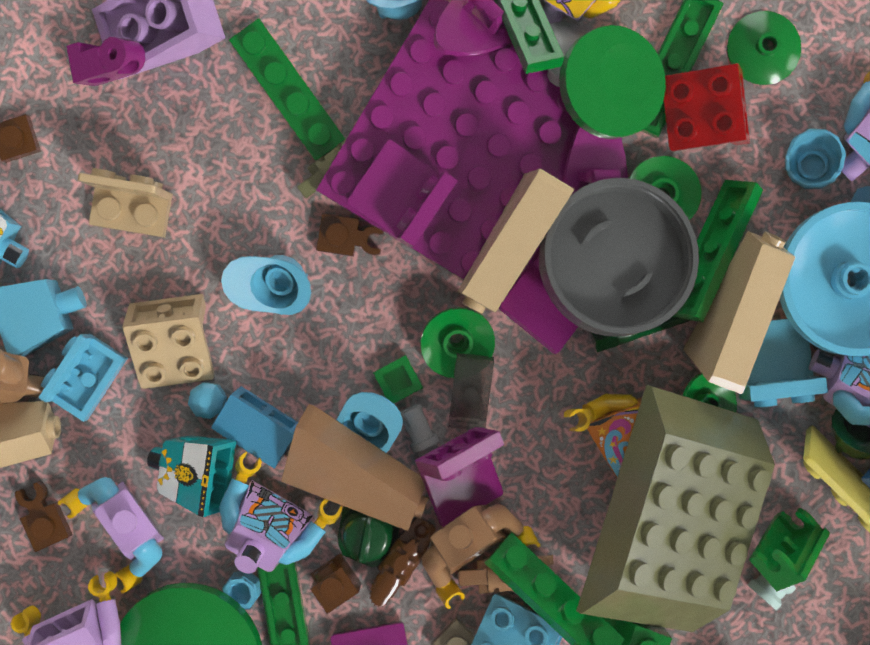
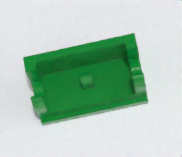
M798 508L795 514L804 525L795 524L792 518L784 511L777 513L749 558L750 562L776 592L806 581L830 535L826 527L822 528L802 508Z

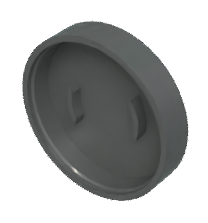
M628 178L600 180L584 186L572 194L544 236L539 247L540 275L552 303L562 315L578 327L604 336L618 337L637 334L652 329L670 319L689 297L698 272L699 253L697 240L692 225L683 210L670 196L648 183Z

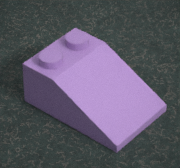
M107 0L92 9L102 43L109 37H118L134 40L143 46L145 63L138 73L198 54L225 39L213 0Z

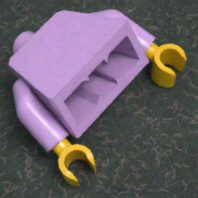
M108 571L104 574L106 588L101 586L98 575L90 579L88 590L93 596L99 597V603L96 604L93 599L88 600L41 623V613L37 607L32 605L13 616L10 623L11 628L17 633H24L25 637L22 639L24 645H121V629L116 600H111L110 592L117 585L115 573Z

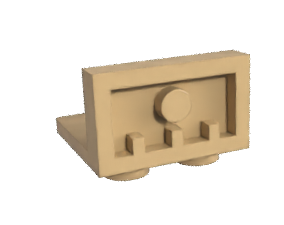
M92 168L91 175L78 174L77 181L95 188L89 225L165 238L173 194L163 190L162 183L155 182L153 178L139 175H130V180L126 181V177L116 175L115 172Z
M203 294L129 303L122 328L142 389L214 379V368L203 330L206 310Z

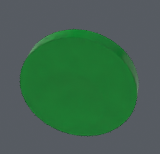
M609 25L596 28L584 34L570 46L560 68L559 86L566 110L582 129L600 138L619 139L640 132L655 119L664 101L666 80L662 62L649 41L632 29Z

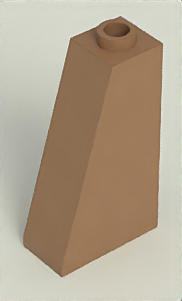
M308 404L296 425L281 482L408 531L413 517L421 519L429 497L422 495L425 488L422 477L319 408Z

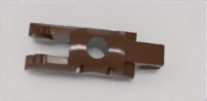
M415 517L411 522L409 530H403L392 543L391 549L378 565L377 569L380 572L374 579L372 587H370L371 591L369 594L371 596L369 599H371V603H374V606L383 607V605H387V602H390V598H393L398 588L405 586L411 578L413 571L422 561V556L430 544V537L436 530V526L423 517L421 519Z

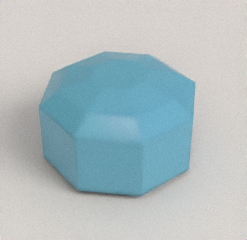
M202 382L190 391L188 405L195 416L211 419L221 412L226 403L227 395L219 384Z
M241 571L234 572L222 588L225 594L232 597L244 609H250L262 593L259 578L252 573L248 574Z

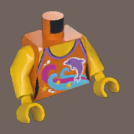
M606 393L584 404L582 409H567L564 412V417H572L575 414L578 416V424L570 428L569 431L582 432L587 429L616 478H618L642 398L636 399L630 394Z

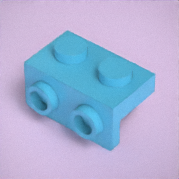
M80 334L78 337H72L63 348L62 355L64 359L58 368L51 369L41 383V387L44 389L39 399L44 402H54L84 422L90 418L128 358L92 334Z

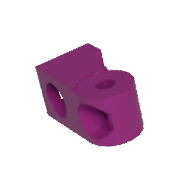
M109 37L103 41L101 46L80 42L66 46L74 84L99 86L136 74L141 71L145 63L144 48L139 42L134 40Z

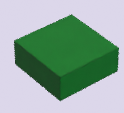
M407 355L373 372L385 397L393 404L423 389Z

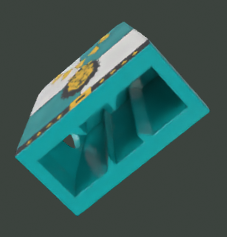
M181 436L165 440L162 448L154 447L148 454L147 464L150 468L159 471L158 492L198 516L206 517L219 513L220 503L231 481L237 441L201 436Z

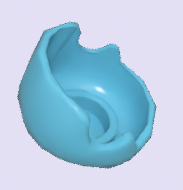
M808 129L792 139L784 161L785 170L791 181L804 189H822L835 182L840 175L846 158L845 149L839 137L826 129Z

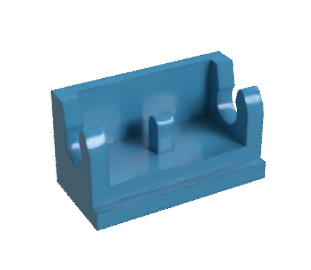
M240 386L230 395L211 429L227 439L237 441L236 445L253 456L260 457L261 461L275 469L291 446L298 422Z

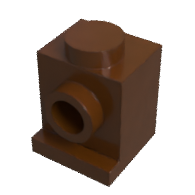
M339 553L310 573L314 580L310 590L327 614L359 593L361 581L342 553Z

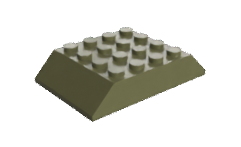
M646 385L576 610L577 612L694 632L730 611L775 466L758 419Z

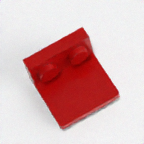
M738 63L665 76L664 107L668 143L671 151L732 143L735 146L750 144L743 72Z

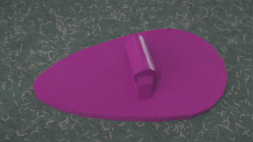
M451 0L439 17L434 30L435 47L438 51L447 55L474 56L512 44L502 21L504 11L494 0Z
M578 125L571 142L562 177V182L574 189L572 194L593 182L610 178H628L622 138H600L586 132Z

